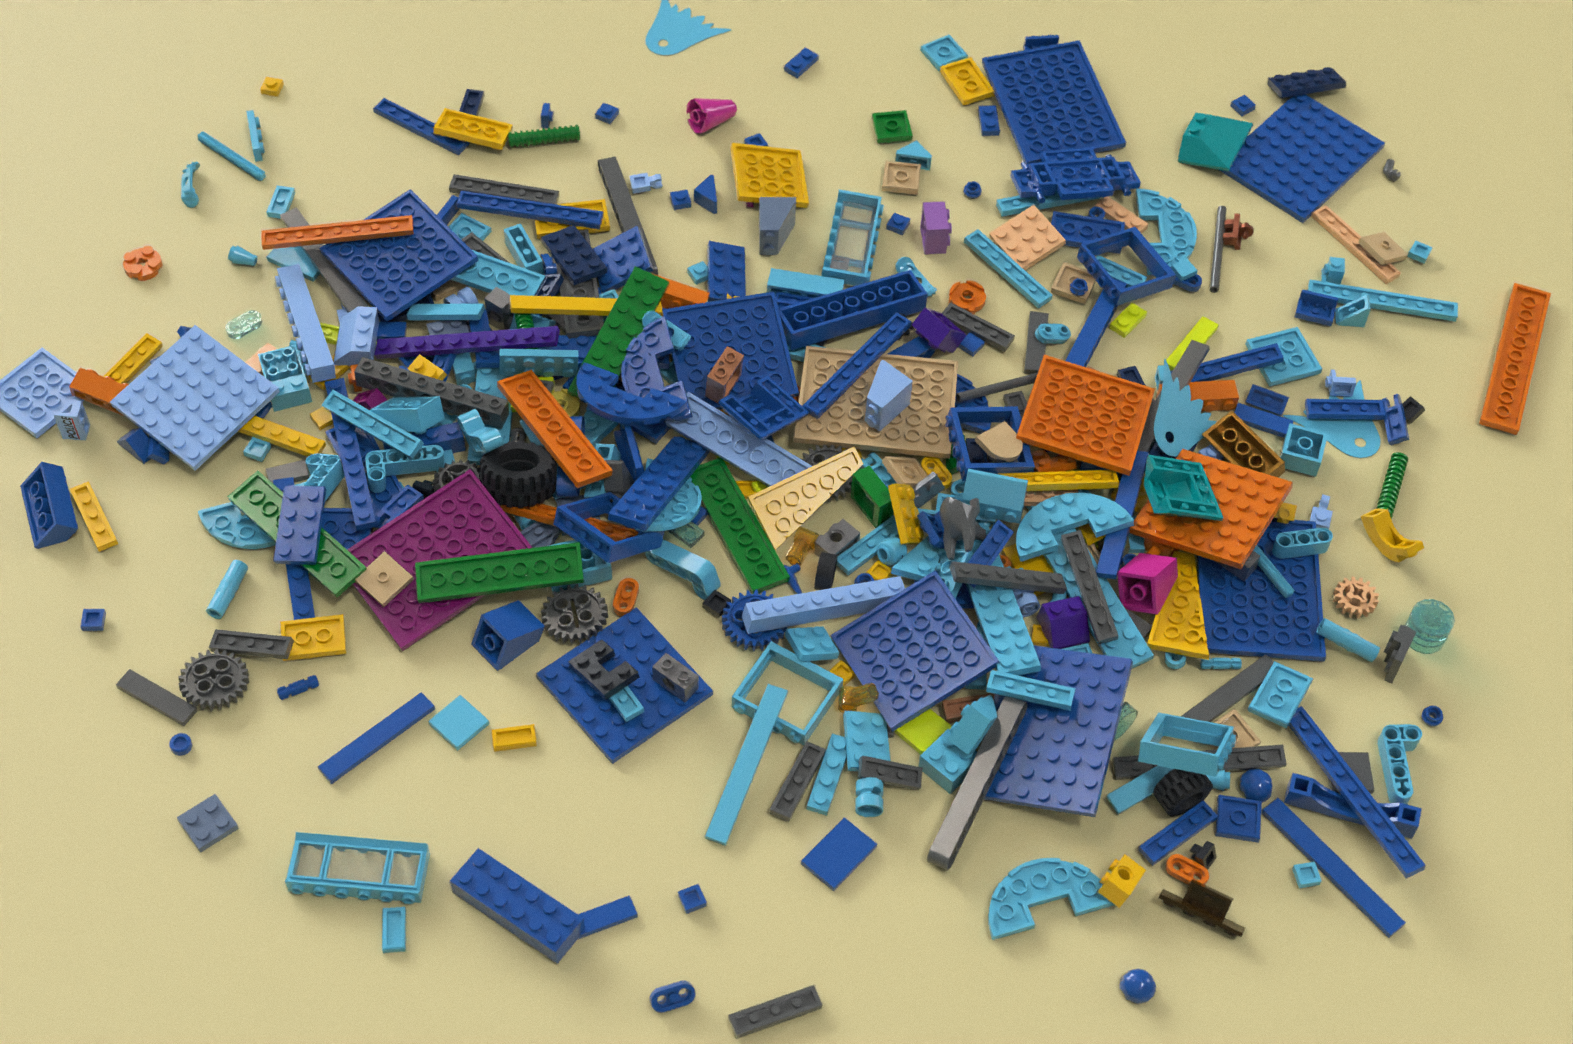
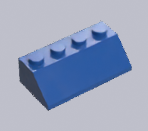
M41 462L20 485L36 549L65 542L78 530L63 467Z

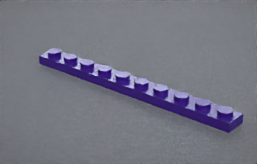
M558 326L377 339L374 355L377 359L415 357L419 354L421 356L499 351L500 349L554 347L558 344L560 330Z

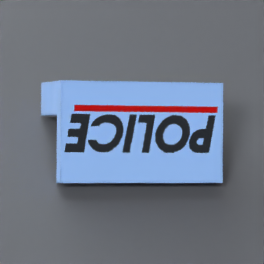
M74 401L70 413L54 412L53 416L62 439H87L91 424L82 401Z

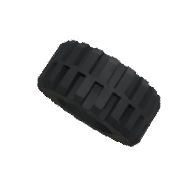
M508 441V443L482 456L480 460V482L498 505H506L509 508L533 507L535 504L544 503L555 492L557 463L542 445L538 446L533 442L525 443V441Z

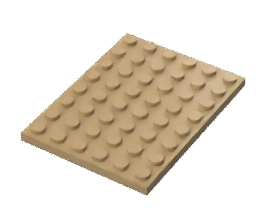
M806 346L799 404L803 405L857 351ZM882 354L818 420L808 414L796 421L794 443L834 445V447L842 446V448L855 447V449L950 459L952 442L949 441V429L945 426V416L948 415L950 407H955L958 361ZM885 360L910 378L913 383L910 405L879 432L865 422L867 396L880 361Z

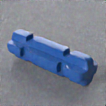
M316 675L307 677V680L301 679L290 683L288 687H279L277 693L279 698L283 700L288 698V695L294 696L305 692L309 687L311 689L318 687L319 682Z

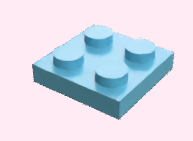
M824 626L786 629L785 637L800 662L838 659L840 652Z

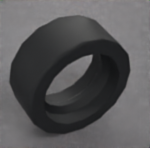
M821 552L815 576V590L832 588L837 566V555Z

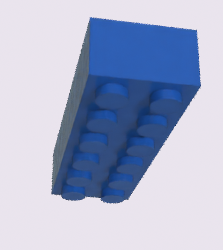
M479 848L450 880L452 892L557 964L585 929L584 918Z

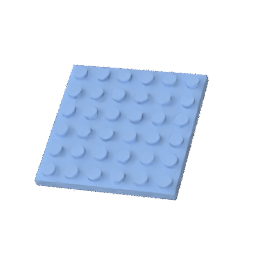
M194 325L114 397L110 404L196 471L270 402L280 390L263 375Z

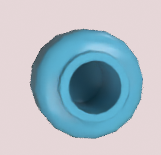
M898 537L882 541L877 550L879 560L888 566L895 565L907 555V546L901 545L900 538Z

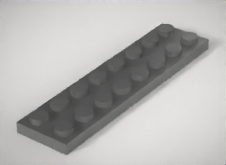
M588 229L578 230L591 246ZM556 263L557 274H561L564 278L560 286L561 297L599 298L596 278L574 286ZM564 315L566 335L569 339L578 338L582 335H598L604 324L603 316Z

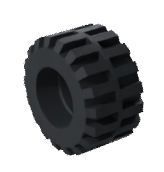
M1173 769L1157 783L1153 790V795L1168 816L1173 817L1188 812L1202 802L1211 792L1213 784L1204 774Z

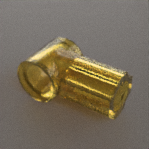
M800 526L795 533L793 544L786 554V560L791 565L799 564L801 566L809 551L815 548V540L819 533Z
M870 682L856 688L852 686L841 687L839 690L838 710L842 713L845 710L857 711L858 706L875 701L879 697L876 685Z

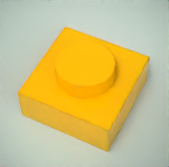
M266 77L260 88L261 94L278 97L284 85L283 79Z

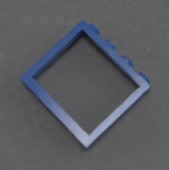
M1136 227L1080 244L1077 255L1079 262L1084 265L1089 274L1093 276L1098 285L1102 287L1116 306L1170 289L1173 286L1176 274ZM1129 246L1155 276V279L1121 289L1095 256Z
M1018 406L950 407L948 415L945 416V426L949 429V441L953 445V457H956L957 471L960 472L962 481H966L968 469L993 474L1033 472L1035 465L1029 444L1023 443L1022 451L1017 458L1018 462L971 463L960 424L1005 421L1017 433L1022 421Z
M611 492L558 506L554 519L555 526L607 563L661 547L665 532L650 531L645 533L624 525L627 528L636 530L638 534L615 542L584 519L604 513L608 514L620 498Z

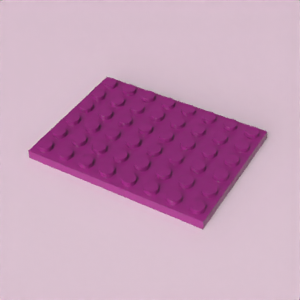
M469 469L347 550L366 568L385 551L413 576L414 580L385 607L380 605L356 582L353 583V586L400 649L404 651L485 596L419 603L417 598L416 562L533 547L472 470Z

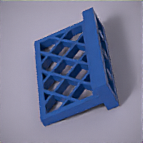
M620 423V430L613 431L615 443L621 454L620 461L624 462L634 481H636L644 472L643 463L633 428H631L630 424Z

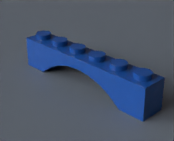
M1292 773L1286 789L1285 804L1364 825L1341 794L1328 789L1314 778ZM1400 802L1378 803L1404 837L1412 839L1419 827L1422 808Z

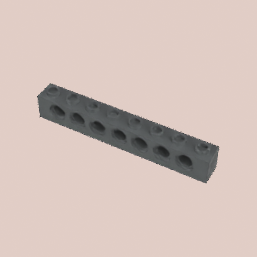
M362 357L354 371L356 385L369 390L377 388L381 393L393 397L440 396L443 412L460 416L476 409L483 423L502 429L509 416L508 400L368 358Z

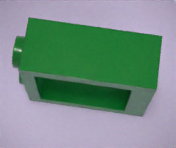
M870 466L863 469L860 468L853 473L851 498L872 525L877 528L894 515L889 489Z

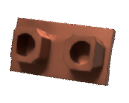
M1235 213L1234 219L1225 220L1224 223L1225 232H1231L1223 233L1224 245H1234L1235 250L1241 249L1242 238L1247 239L1254 233V228L1249 223L1245 222L1242 224L1240 222V213Z

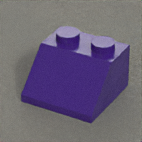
M1079 596L1041 605L1036 618L1051 648L1063 649L1090 642L1087 611Z

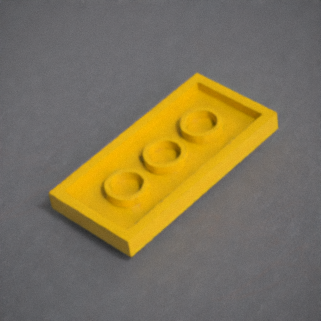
M444 108L434 126L433 133L502 150L508 140L509 132H512L513 125Z
M605 199L556 204L603 211L604 217L600 229L575 227L578 230L588 229L589 233L610 231ZM534 220L537 239L572 226Z

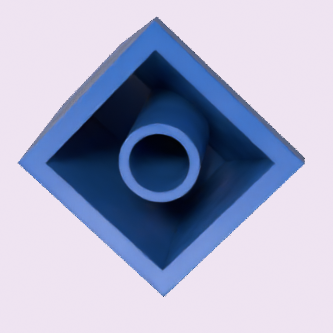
M517 600L481 614L471 645L498 671L539 642L545 626Z

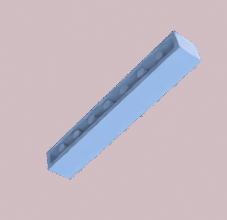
M295 264L277 268L278 276H275L276 286L281 287L279 289L281 300L285 299L283 301L285 312H289L287 317L289 324H293L291 328L293 336L297 337V348L302 350L300 351L302 363L306 362L304 365L306 375L311 376L313 383L336 378L334 363L300 265Z
M901 576L745 603L742 619L747 633L750 634L867 613L904 590L905 586Z

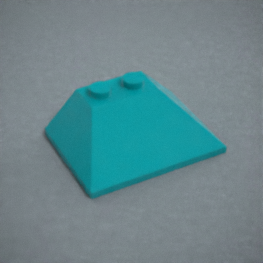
M1195 113L1183 134L1178 163L1229 171L1252 129L1253 123Z
M1148 455L1144 487L1155 514L1217 521L1223 520V515L1201 463Z

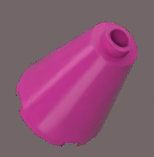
M694 98L689 100L686 108V113L690 114L688 123L695 133H705L734 117L737 112L736 104L730 99Z

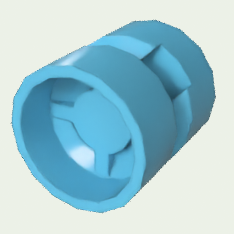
M866 777L856 782L857 798L855 801V812L858 815L877 817L883 813L882 797L884 783L880 779Z

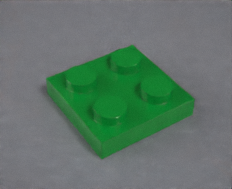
M906 110L872 113V123L877 143L912 140L913 135Z

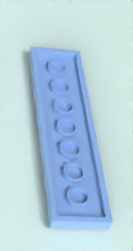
M687 392V397L693 417L683 420L666 421L667 426L768 487L812 467V465L766 438L763 440L758 439L730 416L690 392Z

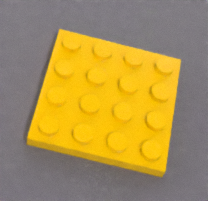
M740 143L731 144L730 149L738 201L759 203V197H796V207H808L809 199L801 150Z

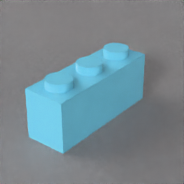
M521 223L504 229L505 244L519 267L544 275L543 261Z

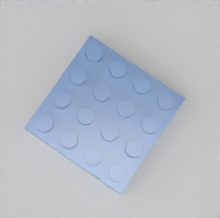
M43 347L0 380V411L34 437H40L56 424L53 416L54 412L69 413L74 401H84L73 396L69 388L77 372Z

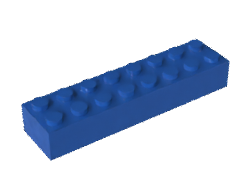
M908 270L779 308L787 345L790 350H794L887 322L896 312L905 314V316L920 312L926 307L928 293L912 271Z

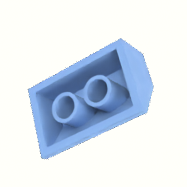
M358 306L341 318L334 365L351 366L359 364L362 357L374 360L379 326L377 307Z

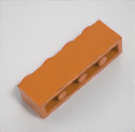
M658 276L669 281V286L661 299L663 308L669 309L707 302L709 292Z
M80 367L69 386L71 394L123 415L111 406L110 401L129 384L118 383L109 376L103 377L92 369L86 370Z
M1235 380L1190 382L1191 401L1196 399L1203 400L1201 412L1236 409L1239 395ZM1159 384L1156 397L1161 392L1163 384Z

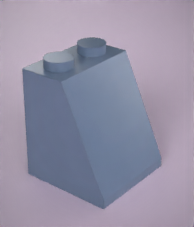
M759 197V255H778L795 226L796 197Z

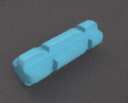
M1209 658V660L1201 659L1200 666L1202 669H1210L1211 667L1212 669H1241L1242 661L1240 658Z

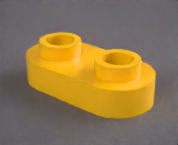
M926 456L923 458L921 467L925 473L929 475L935 472L940 481H943L942 484L945 489H948L952 482V475L937 457Z

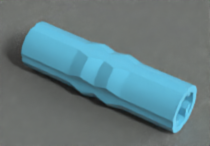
M240 560L232 561L206 609L209 616L215 619L223 617L248 570V566Z
M1326 618L1322 619L1316 630L1317 634L1369 662H1373L1380 651V647Z

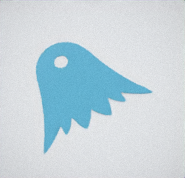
M661 0L658 14L646 35L645 41L647 47L653 53L673 55L707 38L731 31V29L710 28L714 25L713 23L701 25L705 16L690 18V8L678 12L677 4L671 8L668 0ZM660 40H667L668 45L662 47L659 46L658 42Z
M1164 359L1161 397L1154 422V436L1158 446L1165 454L1176 457L1182 449L1189 450L1198 441L1203 439L1202 433L1217 421L1208 420L1211 413L1201 414L1203 400L1196 399L1191 401L1189 385H1186L1179 391L1178 377L1173 382L1166 359ZM1167 432H1171L1174 435L1172 443L1166 440L1165 435Z
M1361 380L1356 384L1353 396H1343V399L1365 400ZM1329 396V399H1339L1336 396ZM1283 415L1306 428L1328 433L1327 441L1349 456L1365 458L1372 456L1379 450L1380 436L1372 420L1307 419L1305 416ZM1355 439H1364L1366 441V445L1364 447H1358L1355 444Z

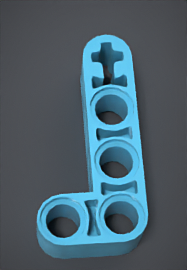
M476 409L457 417L461 430L472 451L486 454L504 445L500 432L496 428L485 427Z
M439 445L422 446L413 459L395 449L376 450L367 453L365 461L369 489L374 493L384 491L386 488V476L438 471L439 467L443 468L444 466L443 448Z
M312 454L305 460L311 476L303 486H325L326 501L345 477L343 465L338 455Z
M664 539L662 540L661 547L645 552L647 559L652 564L690 581L695 593L703 600H706L714 590L721 586L717 571L710 561Z
M1387 725L1383 728L1377 740L1390 803L1400 802L1408 804L1413 794L1405 751L1416 749L1422 737V731L1416 725Z

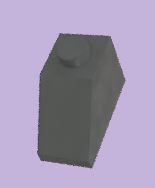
M605 460L613 470L612 476L604 478L605 492H611L621 499L635 481L623 461Z

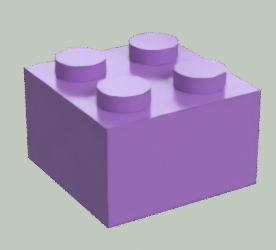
M945 201L923 202L920 230L924 254H946L947 246H950L949 234L952 233V225L948 223L949 209H946Z

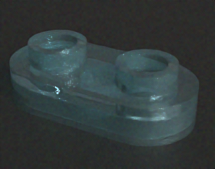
M250 310L229 321L225 327L227 335L232 339H238L256 330L262 325L261 314L258 311Z

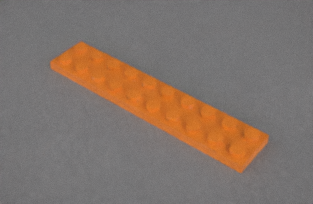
M1514 283L1479 424L1511 434H1518L1551 293Z

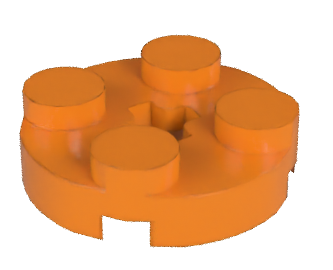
M144 246L143 248L127 252L124 255L123 266L128 277L145 281L158 275L160 267L162 269V260L159 253L153 250L151 246Z
M971 280L961 284L957 282L950 288L949 304L951 302L975 314L985 305L986 294L984 293V288L979 283ZM968 295L971 296L970 299L964 298V296H966V297H967Z

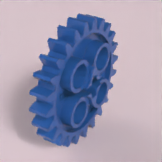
M755 589L754 594L747 590L745 596L740 592L739 599L733 596L732 603H726L727 608H723L722 629L725 630V636H730V642L737 640V647L744 644V650L752 646V650L755 651L756 646H759L763 651L764 645L768 646L771 641L778 644L779 638H784V632H786L787 627L748 634L743 620H737L742 619L745 603L772 599L773 594L767 597L766 591H763L760 595L757 589Z

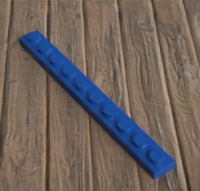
M344 378L325 382L327 395L332 390H335L348 398ZM331 413L356 529L360 531L377 527L355 426Z
M1302 706L1299 707L1288 726L1399 871L1407 879L1425 870L1426 865L1306 710Z

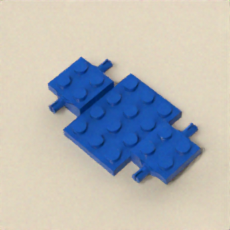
M1092 148L1041 151L1040 158L1042 162L1028 164L1027 161H1022V169L1011 170L1010 174L1020 198L1037 197L1040 204L1046 201L1045 196L1055 195L1056 190L1061 200L1103 198L1113 196L1115 190H1122L1124 196L1128 197L1131 195V189H1138L1141 185L1130 161L1118 162L1111 154L1106 155L1104 158H1097Z

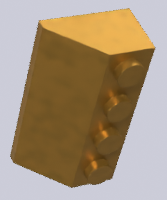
M1230 411L1202 433V436L1229 463L1275 477H1280L1285 473V462L1233 411Z

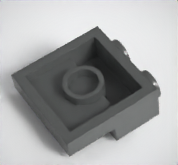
M1400 625L1398 632L1393 630L1384 650V653L1387 654L1384 660L1387 663L1384 670L1387 672L1385 681L1391 684L1417 632L1408 626Z

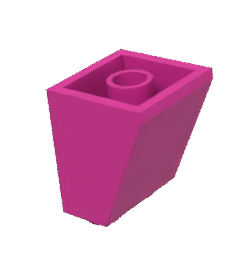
M1139 553L1117 572L1119 597L1122 605L1131 611L1158 614L1178 577L1177 558Z

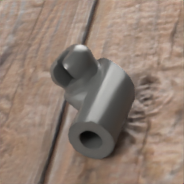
M1387 159L1383 169V173L1390 181H1396L1401 176L1400 172L1397 173V169L1393 170L1395 164L1393 159Z

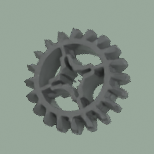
M461 459L457 463L452 460L450 465L445 463L444 468L439 467L438 473L434 475L432 482L434 492L469 469L472 470L480 481V467L476 463L471 464L469 460L463 463Z

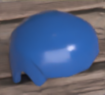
M1252 769L1241 775L1239 786L1240 791L1244 792L1246 799L1266 802L1271 797L1273 783L1268 773L1260 769Z
M1137 968L1129 970L1121 977L1119 989L1122 990L1127 1000L1141 1004L1148 1002L1154 996L1156 984L1149 972Z

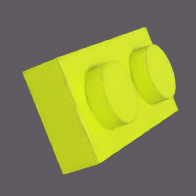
M1132 302L1110 323L1109 329L1125 338L1146 317L1147 311Z

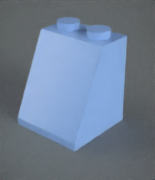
M885 360L880 361L867 396L865 422L879 432L910 405L913 383L910 378Z

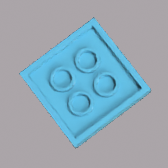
M1298 327L1246 340L1245 345L1248 350L1275 343L1280 348L1284 357L1283 362L1259 368L1269 387L1321 374L1322 367Z

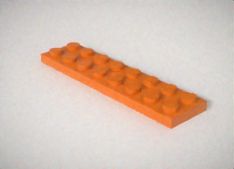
M532 370L497 381L498 389L577 488L612 476L613 470Z

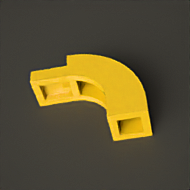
M1376 508L1361 516L1369 538L1379 551L1390 560L1401 562L1416 556L1418 551L1424 549L1422 541L1409 540L1399 534L1392 523L1388 509Z

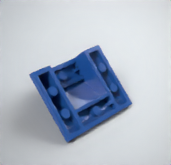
M768 376L756 381L751 393L739 399L731 394L718 402L724 412L760 440L809 414L808 410Z

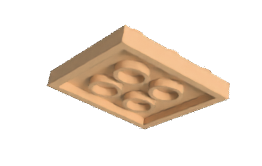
M1032 205L989 233L993 242L1024 270H1027L1066 244L1063 236L1035 205Z

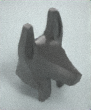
M947 497L941 504L939 514L944 527L943 543L949 560H953L955 557L957 541H964L965 551L971 552L974 540L983 541L986 536V530L975 520L980 513L979 499L977 498L970 500V505L960 500Z

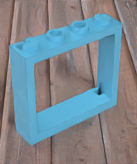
M771 641L733 694L732 708L736 712L754 719L758 706L745 700V698L771 661L823 687L830 692L804 730L779 717L773 729V732L781 733L792 742L800 743L804 746L842 691L843 678L810 661L800 662L795 653Z
M1158 712L1140 741L1138 762L1216 777L1219 770H1223L1228 756L1231 755L1232 747H1235L1236 735H1233L1234 727ZM1163 736L1219 746L1215 754L1160 744L1159 742Z

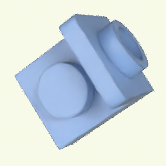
M1331 370L1325 380V387L1329 389V395L1353 396L1356 378L1336 377L1335 370Z

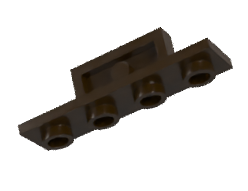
M1193 879L1184 898L1165 889L1159 895V899H1162V902L1169 907L1176 906L1183 909V912L1188 916L1200 917L1209 926H1219L1225 929L1224 932L1230 936L1237 937L1238 935L1242 937L1245 927L1225 918L1233 901V898Z

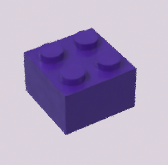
M924 307L912 323L917 335L927 338L929 340L928 344L935 350L940 349L944 353L946 351L954 353L967 336L941 312Z

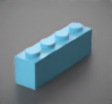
M771 268L767 283V292L774 291L775 295L777 291L813 298L844 289V280L774 268Z

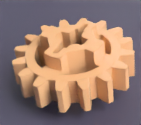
M1352 576L1350 581L1344 578L1343 582L1338 583L1333 593L1335 595L1333 601L1338 602L1336 608L1343 609L1342 614L1348 612L1350 618L1355 614L1360 619L1362 614L1368 617L1369 613L1374 612L1379 602L1377 600L1379 594L1374 593L1376 587H1369V581L1364 583L1361 577L1357 581Z

